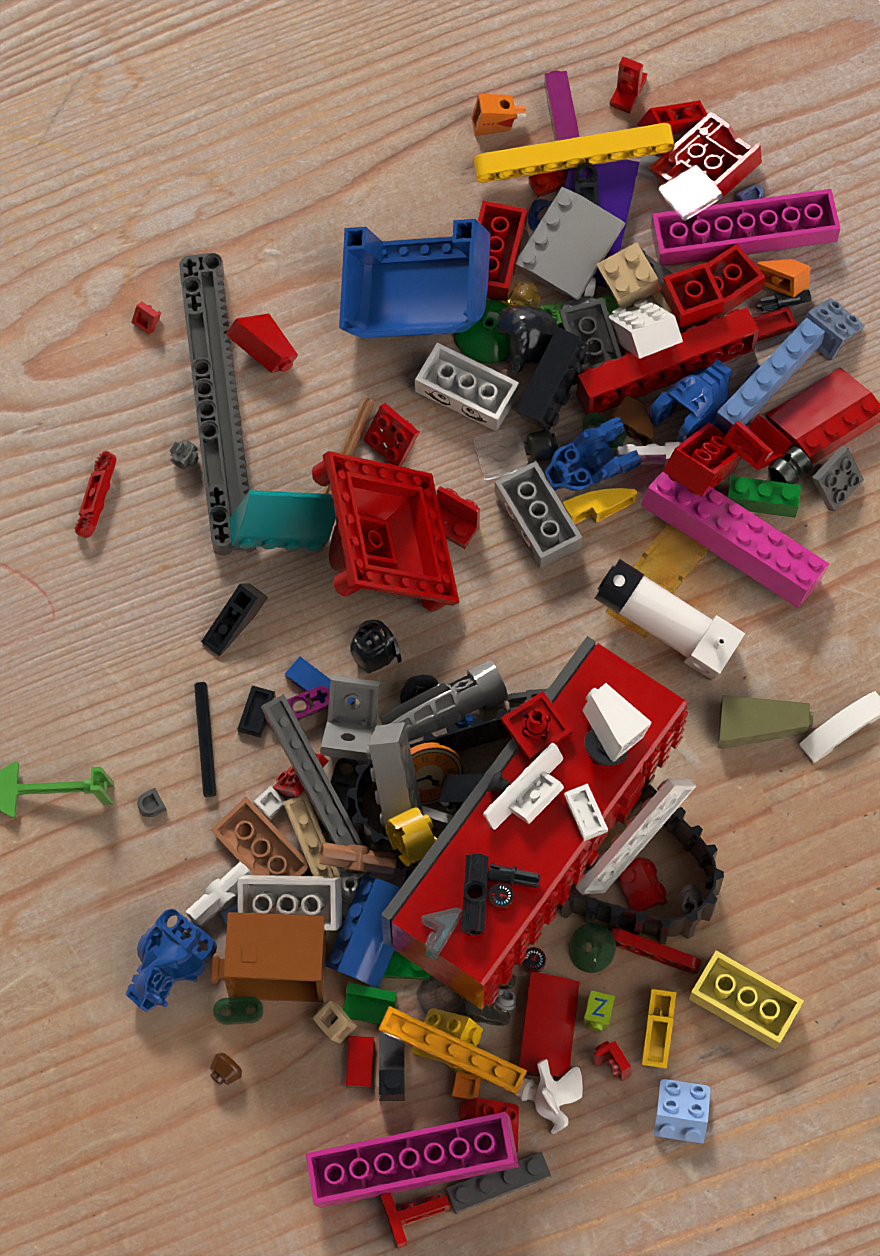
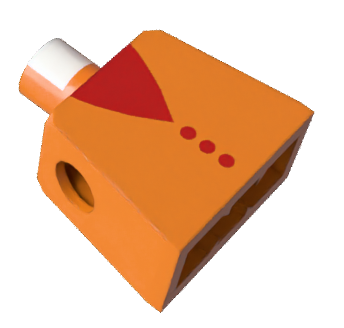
M478 94L471 115L475 136L511 130L514 120L526 118V108L524 105L514 106L511 95Z

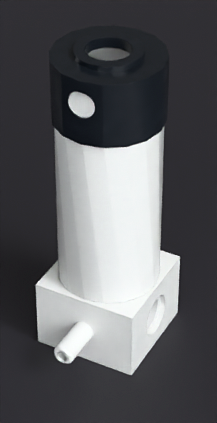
M621 559L618 560L615 566L612 565L597 588L599 591L594 599L609 609L626 617L686 656L687 658L684 663L710 680H713L721 673L745 635L744 632L717 615L710 619L645 577L643 573Z

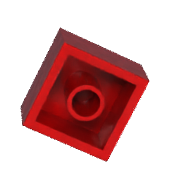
M707 262L663 278L662 291L673 315H675L679 329L723 313L725 300Z

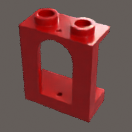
M760 413L757 414L749 426H745L740 421L735 422L723 438L725 443L756 470L773 464L779 458L782 459L783 455L793 445L785 435Z

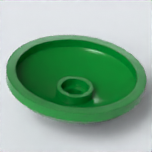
M486 300L483 317L465 332L455 333L456 343L465 356L483 364H495L505 361L504 357H506L509 351L510 339L507 333L499 335L496 326L501 310L510 306L499 301ZM492 323L493 325L491 327H488L485 324Z

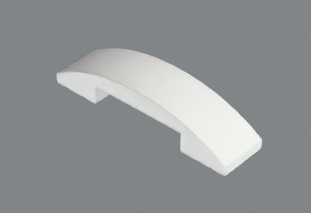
M874 691L862 697L826 721L799 743L800 748L812 763H816L829 754L835 746L868 723L872 724L879 719L880 696Z

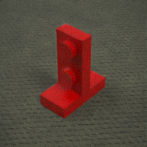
M622 57L619 63L617 88L610 100L609 106L629 114L631 113L647 80V73L643 72L642 63Z
M391 1192L381 1196L397 1249L407 1246V1239L402 1228L403 1225L449 1210V1202L446 1195L440 1197V1194L432 1195L425 1199V1203L416 1205L415 1202L406 1204L398 1212Z

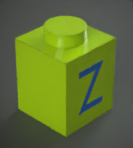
M591 990L583 1025L588 1026L589 1030L595 1032L608 1031L615 996Z

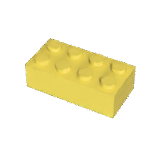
M715 951L689 998L692 1002L775 1050L778 1049L804 1000L718 951Z

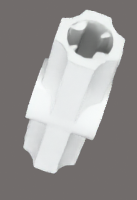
M239 862L222 879L213 881L204 891V895L185 911L191 921L201 928L219 911L226 910L237 897L238 878L244 875H253L251 871Z

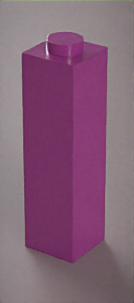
M555 70L545 73L544 88L554 140L559 141L580 137L567 70Z

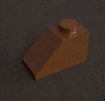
M626 395L612 415V419L620 417L625 428L622 433L645 446L653 444L654 432L647 406L636 397L631 398Z

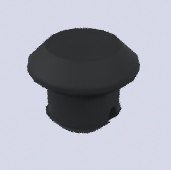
M502 772L495 773L488 784L489 792L494 790L502 794L510 785V782L502 777Z

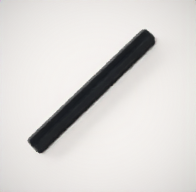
M197 682L194 684L203 795L204 797L216 796L208 686L206 682Z

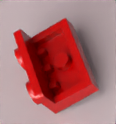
M638 857L634 859L618 877L631 910L637 912H644L658 904L664 905L668 903L665 897L667 895L666 889L656 876L657 868L647 858Z

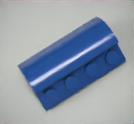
M363 875L327 960L326 967L379 988L394 952L393 946L390 947L383 942L381 914L400 890V887L378 878Z

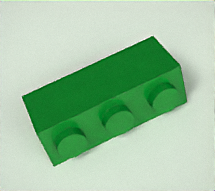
M731 476L727 497L750 512L796 518L801 485Z

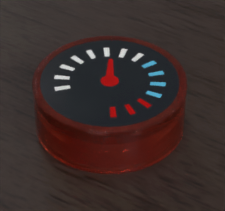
M506 883L494 884L488 893L490 905L497 910H506L511 907L514 902L512 887Z
M528 948L526 951L528 954L522 962V967L528 973H539L546 965V955L539 948Z

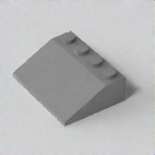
M562 187L521 252L515 265L523 275L575 300H579L598 269L596 264L604 260L623 229L625 222L583 196Z

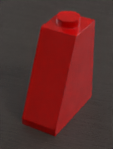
M269 313L236 318L226 332L229 339L271 373L288 371L298 356Z

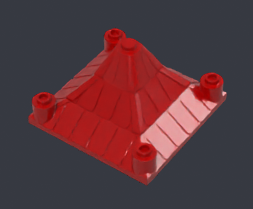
M331 451L323 454V460L312 468V478L322 487L330 484L334 501L336 525L331 537L329 563L335 571L340 572L333 580L336 592L341 596L348 597L360 589L420 598L423 607L431 612H435L446 605L454 606L459 603L432 473Z

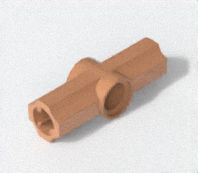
M323 842L319 851V864L345 868L349 872H372L391 876L396 866V854L370 850L369 847L361 845L344 846Z

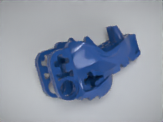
M717 359L709 367L698 369L678 380L652 404L649 411L651 423L656 427L659 426L667 416L671 417L677 404H682L690 413L684 419L686 422L678 434L677 442L683 443L707 423L711 424L720 407L727 402L729 396L728 382L730 374L733 373L732 370Z
M620 417L611 419L601 424L600 427L588 428L582 431L570 444L560 447L555 452L551 464L545 471L554 491L561 488L582 490L602 480L609 479L618 474H624L642 463L637 450L618 458V456L614 457L608 445L609 442L617 439L616 436L625 430Z
M165 910L155 921V924L148 928L146 933L141 936L138 942L137 954L142 964L136 970L139 974L133 975L132 982L134 984L128 986L125 995L146 1012L157 1005L167 1007L168 1002L165 999L169 995L175 981H198L197 977L203 973L206 964L216 953L217 944L215 940L177 910ZM176 915V925H174L173 927H168V919L171 916ZM184 930L190 932L192 936L186 938L183 934ZM199 939L207 944L209 947L207 951L197 944Z

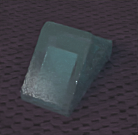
M456 907L421 917L422 924L436 931V933H430L424 944L427 947L426 956L436 961L462 917V910Z

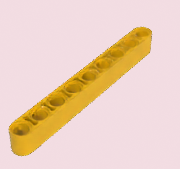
M660 123L482 153L473 157V165L477 182L487 183L577 168L578 165L586 162L594 165L666 153L673 150L675 144L671 125Z

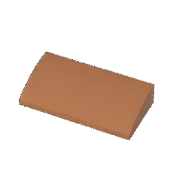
M244 797L211 829L216 837L253 875L307 876L311 872L304 856L247 797Z

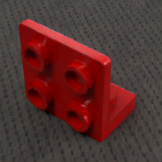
M439 486L437 489V500L446 539L465 549L480 527V508L472 500H464L459 497L454 490Z

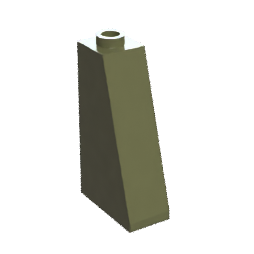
M723 695L720 709L718 748L724 749L806 734L808 727L813 726L814 712H810V703Z

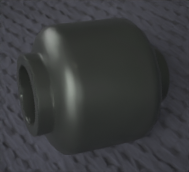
M548 429L530 432L527 435L528 441L523 442L526 456L531 455L532 460L536 462L552 459L558 450L555 433L551 434Z

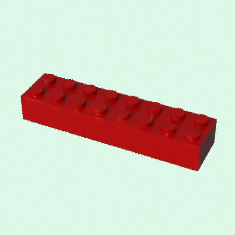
M747 307L741 310L734 309L726 316L721 318L714 317L707 321L706 324L688 328L685 332L681 333L683 342L642 358L627 352L621 358L616 360L610 359L599 367L583 370L578 375L576 396L587 418L619 406L626 395L631 398L641 397L676 383L698 369L709 367L717 359L725 363L755 351L759 329Z

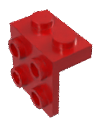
M477 1097L460 1102L458 1111L460 1121L502 1112L507 1113L511 1120L516 1153L518 1152V1105Z

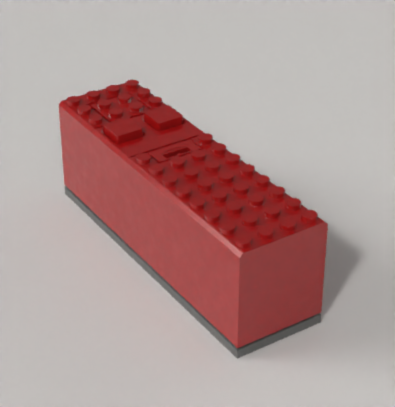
M588 636L545 692L546 696L572 730L570 736L556 744L563 756V760L549 774L561 782L564 787L563 790L530 824L511 813L495 830L492 829L483 813L501 794L494 790L489 792L488 784L495 773L502 772V777L509 781L511 785L536 759L534 758L529 761L515 740L511 738L381 914L384 943L390 947L393 946L394 950L482 1010L486 1004L491 1006L498 997L497 991L501 984L506 986L513 976L512 970L514 965L520 966L525 960L529 944L534 946L542 935L543 925L549 926L555 918L557 905L561 904L563 906L571 895L569 891L572 885L575 884L577 886L583 879L586 865L592 866L598 858L599 853L596 852L618 821L623 825L641 801L643 792L640 790L643 786L647 788L650 786L655 778L654 773L657 766L662 768L669 759L668 754L671 747L676 749L683 739L682 734L685 730L683 727L687 722L685 719L689 713L686 711L688 705L686 700L599 643L595 645L596 641ZM605 683L652 722L644 737L628 750L626 759L614 766L595 764L590 759L584 745L586 734L593 729L582 711L587 703L585 698L593 688L599 689ZM588 784L608 828V832L583 841L564 798V793ZM477 853L488 856V872L492 863L511 868L517 866L518 870L539 873L541 878L537 888L514 884L512 887L509 883L488 880L487 876L484 934L467 935L461 933L466 855ZM497 884H505L513 892V899L506 906H497L490 900V891ZM472 890L468 895L473 899H478L482 896V893L478 890Z

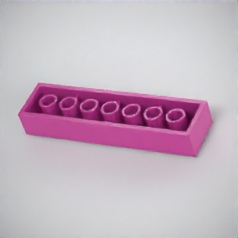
M832 189L653 213L651 219V232L657 261L662 266L714 259L735 244H738L746 254L837 242L841 229Z
M662 472L648 487L641 503L642 507L797 608L801 606L820 583L828 568V562L714 488L703 497L694 495L687 487L672 481L667 474Z
M505 1112L305 1153L313 1204L319 1208L519 1167L510 1116Z

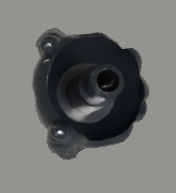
M519 305L512 308H504L499 313L496 327L499 335L507 333L509 336V351L504 359L512 366L514 373H520L525 363L540 362L558 327L554 318L540 308Z

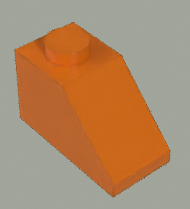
M793 259L759 261L757 263L758 269L765 276L763 286L791 297H795L810 286L811 266Z

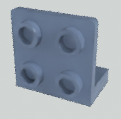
M831 298L810 310L803 319L804 321L808 318L825 331L822 344L817 350L830 360L836 357L847 339L860 332L865 326L855 315L850 314L839 302Z

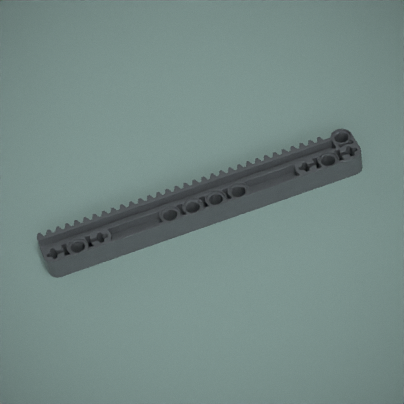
M205 253L185 256L181 259L179 267L211 540L214 551L219 555L225 556L232 551L244 549L240 548V546L231 545L229 519L249 492L231 339L226 335L229 329V321L222 278L224 275L223 260L219 254ZM213 265H214V266H218V267L215 268V269H210V268H209L210 266H213ZM188 270H193V276H189ZM192 288L198 289V290H196V291H194V292H189V291H188V290H190V289H192ZM192 304H197V311H193ZM200 370L207 371L205 374L198 373ZM202 391H209V392H210V393L207 394V395H201V394H200ZM207 411L212 412V414L209 416L202 415L204 412ZM209 432L215 433L212 437L205 436ZM215 497L220 498V505L216 506ZM218 517L225 518L223 522L215 521ZM219 534H224L225 543H220ZM256 547L247 548V553L256 550Z

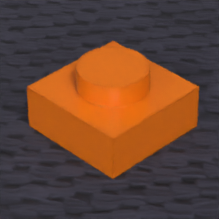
M457 1072L452 1098L464 1101L478 1098L481 1078L472 1074Z

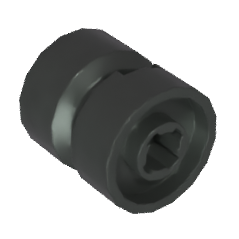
M792 447L783 455V459L779 458L768 467V472L774 482L796 484L798 477L803 478L813 470L810 459L798 447Z

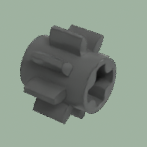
M183 440L179 444L174 442L169 450L171 452L170 456H172L171 462L182 469H186L189 465L194 467L199 459L196 452L198 448L187 440Z

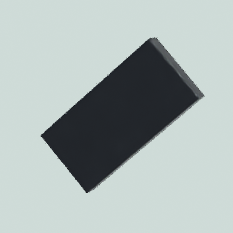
M252 685L237 728L238 732L261 738L267 721L261 706L274 699L275 691Z

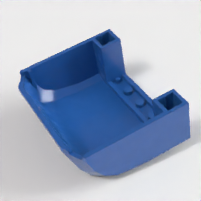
M476 219L453 220V236L408 240L382 241L367 227L345 228L339 328L361 339L452 334L465 332L483 317L486 307L490 233Z

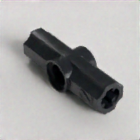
M477 853L466 855L461 933L467 935L484 934L489 857ZM472 890H478L482 893V896L478 899H473L469 897L468 893Z

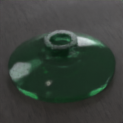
M584 924L571 936L569 942L570 958L573 964L584 972L597 973L606 969L615 956V939L609 929L601 924ZM588 943H590L592 946L589 952L586 951V945Z

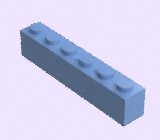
M806 318L719 409L715 424L726 433L729 432L737 421L746 425L822 344L825 331Z

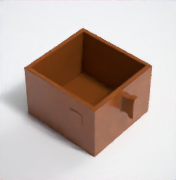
M228 912L225 959H220V955H213L211 982L218 983V980H225L229 999L324 1003L327 948L325 917Z

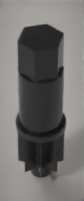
M803 290L795 297L786 294L759 298L760 302H756V308H761V311L764 312L811 302V294L809 290Z

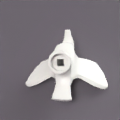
M543 1059L537 1063L541 1077L539 1086L535 1084L533 1079L524 1078L516 1096L521 1098L522 1101L532 1100L539 1115L554 1123L551 1134H555L568 1125V1117L559 1107L582 1098V1075L579 1067H573L559 1081H554L550 1074L548 1060Z

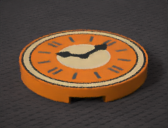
M436 742L412 747L411 754L421 805L427 807L439 804L444 776L464 774L463 762L455 750Z

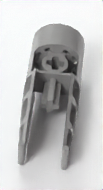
M488 660L468 669L466 676L447 685L443 682L379 717L383 725L405 722L408 739L412 741L423 737L424 732L430 731L434 733L448 727V725L458 723L464 720L465 715L475 710L493 708L508 701L509 697L498 669L491 660Z

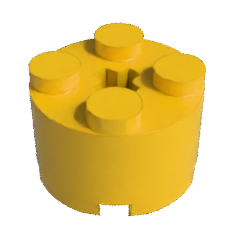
M417 807L386 821L388 823L386 825V832L394 850L398 848L402 853L399 859L406 866L422 860L437 840L431 831L433 823L427 814L422 815Z

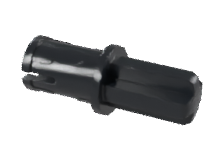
M490 864L488 880L509 883L512 887L514 884L537 888L540 884L541 876L539 873L518 870L517 866L511 868Z

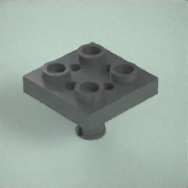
M842 445L824 465L817 464L813 469L814 476L812 479L827 509L833 512L841 506L864 480L849 448Z

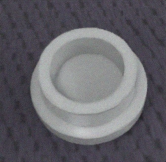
M499 989L497 991L498 997L493 1005L496 1009L503 1012L513 1010L516 1006L515 994L507 989Z

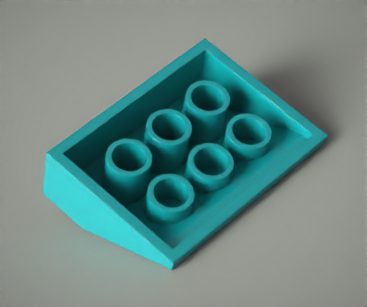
M249 490L229 519L231 545L240 546V548L244 549L251 547H262L267 550L276 547L285 548L286 550L302 548L309 551L323 549L330 539L336 519L332 494Z

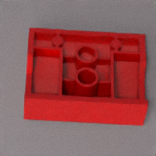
M710 112L675 144L673 150L664 153L649 167V170L685 208L715 205L762 163L761 145L758 143L753 146L748 145L737 137L730 124Z
M840 367L771 410L765 416L795 447L801 449L808 456L813 465L839 449L841 445H845L880 423V402L871 391Z

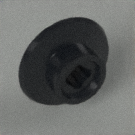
M425 674L410 677L401 690V704L439 685L438 680L431 675Z
M593 729L585 736V749L595 764L614 766L626 759L628 751L615 762L610 760Z

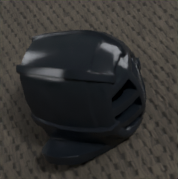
M376 619L367 620L359 626L350 644V651L356 663L367 673L371 674V672L380 670L386 665L388 666L395 657L398 664L402 662L396 638L382 621Z

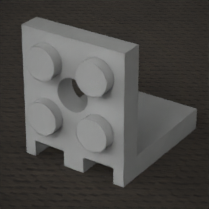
M332 675L327 724L321 743L320 754L369 761L366 746L369 745L370 736L373 735L376 728L380 681ZM349 698H356L360 704L351 705L347 700Z

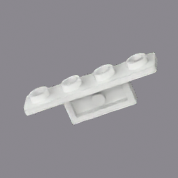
M551 743L543 750L529 767L489 805L483 816L492 829L495 830L511 813L530 824L563 790L564 787L561 782L549 775L563 760L557 745Z

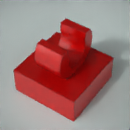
M140 302L136 305L131 323L147 334H151L155 331L162 312H157L152 309L151 305Z

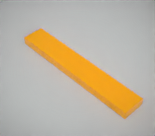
M390 1006L378 1029L391 1037L515 1095L518 1093L527 1070Z

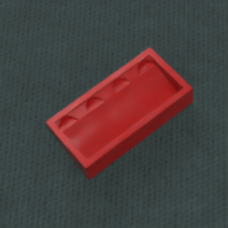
M531 972L519 1067L527 1070L525 1075L540 1077L537 1063L543 1059L548 1060L550 1074L554 1079H561L570 1070L579 981Z

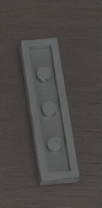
M540 1152L519 1160L518 1168L479 1175L448 1187L447 1192L455 1213L457 1214L550 1178L551 1173L543 1153Z

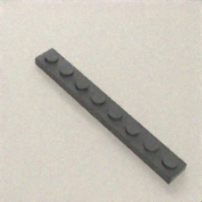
M284 694L262 705L261 709L332 843L344 846H364ZM348 871L349 875L355 877L356 879L361 878L364 874L366 875L370 873H355Z

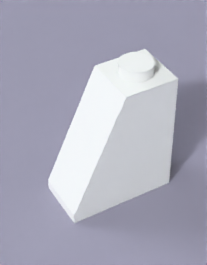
M607 683L599 689L593 688L585 698L587 703L582 711L609 759L613 762L639 742L652 723Z

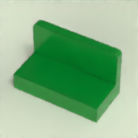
M347 983L343 1011L352 1020L380 1025L388 1007L395 1008L397 992Z

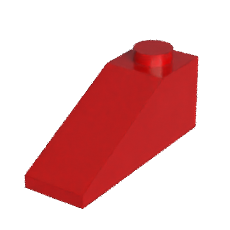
M698 100L650 108L637 125L642 127L668 123L671 125L672 134L676 135L695 127L708 114L701 101Z

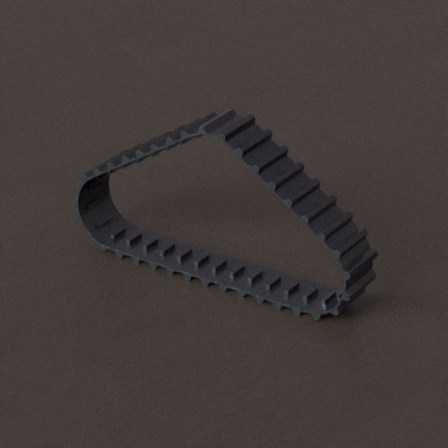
M504 709L498 710L497 718L485 722L479 716L474 717L472 726L459 729L455 724L448 725V733L434 736L430 731L424 732L423 740L410 744V749L420 744L436 742L459 752L507 738L511 735L502 724L501 717L508 713ZM372 760L367 765L358 764L355 768L356 786L348 790L347 794L349 815L353 816V826L361 841H365L372 850L396 854V868L403 870L406 865L399 859L402 853L398 848L394 850L389 838L369 826L368 818H363L359 809H364L363 795L366 789L369 790L373 783L371 778L373 764ZM651 784L648 788L643 786L640 790L643 792L641 801L644 803L658 791ZM682 807L677 808L664 823V826L670 834L672 833L684 846V849L693 855L699 862L700 868L704 869L707 876L705 889L710 891L707 899L702 897L696 910L690 914L687 912L678 918H660L647 915L644 912L627 909L620 905L603 902L593 897L590 898L576 894L572 891H569L571 895L563 906L558 904L557 908L561 910V917L568 918L572 913L584 916L585 924L591 926L595 920L608 923L609 930L610 928H626L632 930V934L638 936L643 934L655 936L660 944H666L668 937H675L680 934L689 939L693 937L696 925L701 920L710 921L718 900L716 896L719 895L724 879V871L716 868L715 858L718 849L715 844L706 845L701 838L703 829L699 825L690 827L684 820L686 811ZM418 861V862H416V863H414V864H412V865L417 867V865L420 863V861Z

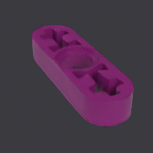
M318 686L287 699L297 720L299 721L327 709L329 706L330 690L327 687ZM320 692H322L324 695L328 694V696L325 697L324 703H321L320 701L313 702V705L315 707L311 709V704L307 700V697H310V699L313 701L319 698L318 694ZM297 701H304L306 703V709L303 713L297 714L294 712L293 706Z

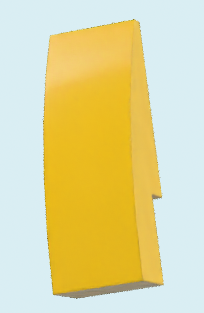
M628 488L602 489L575 496L562 502V505L574 524L590 516L595 523H598L636 503L638 493L636 489Z
M651 987L642 1065L667 1068L676 991Z

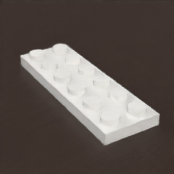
M666 779L661 782L657 787L658 792L643 803L640 813L627 822V828L622 834H618L612 839L610 848L598 856L595 861L596 864L592 869L585 872L583 879L575 888L581 894L605 893L695 789L696 785L691 779Z

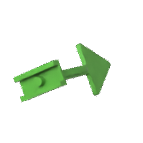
M17 761L0 770V811L11 818L16 817L18 795L85 792V794H94L103 805H113V800L106 793L107 787L114 786V781L101 766L91 767V779H85L84 781L18 784L19 763Z

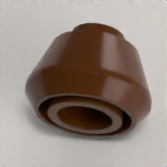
M223 1052L215 1054L210 1066L212 1072L210 1077L219 1085L223 1083L229 1085L242 1077V1069L232 1058Z

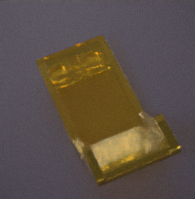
M668 524L643 552L634 568L674 595L681 583L698 563L705 559L710 550L676 527ZM609 608L605 611L642 637L646 638L649 632L621 614H617Z

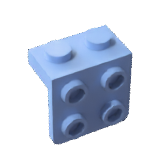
M661 1080L653 1136L704 1144L708 1124L710 1087L681 1081Z

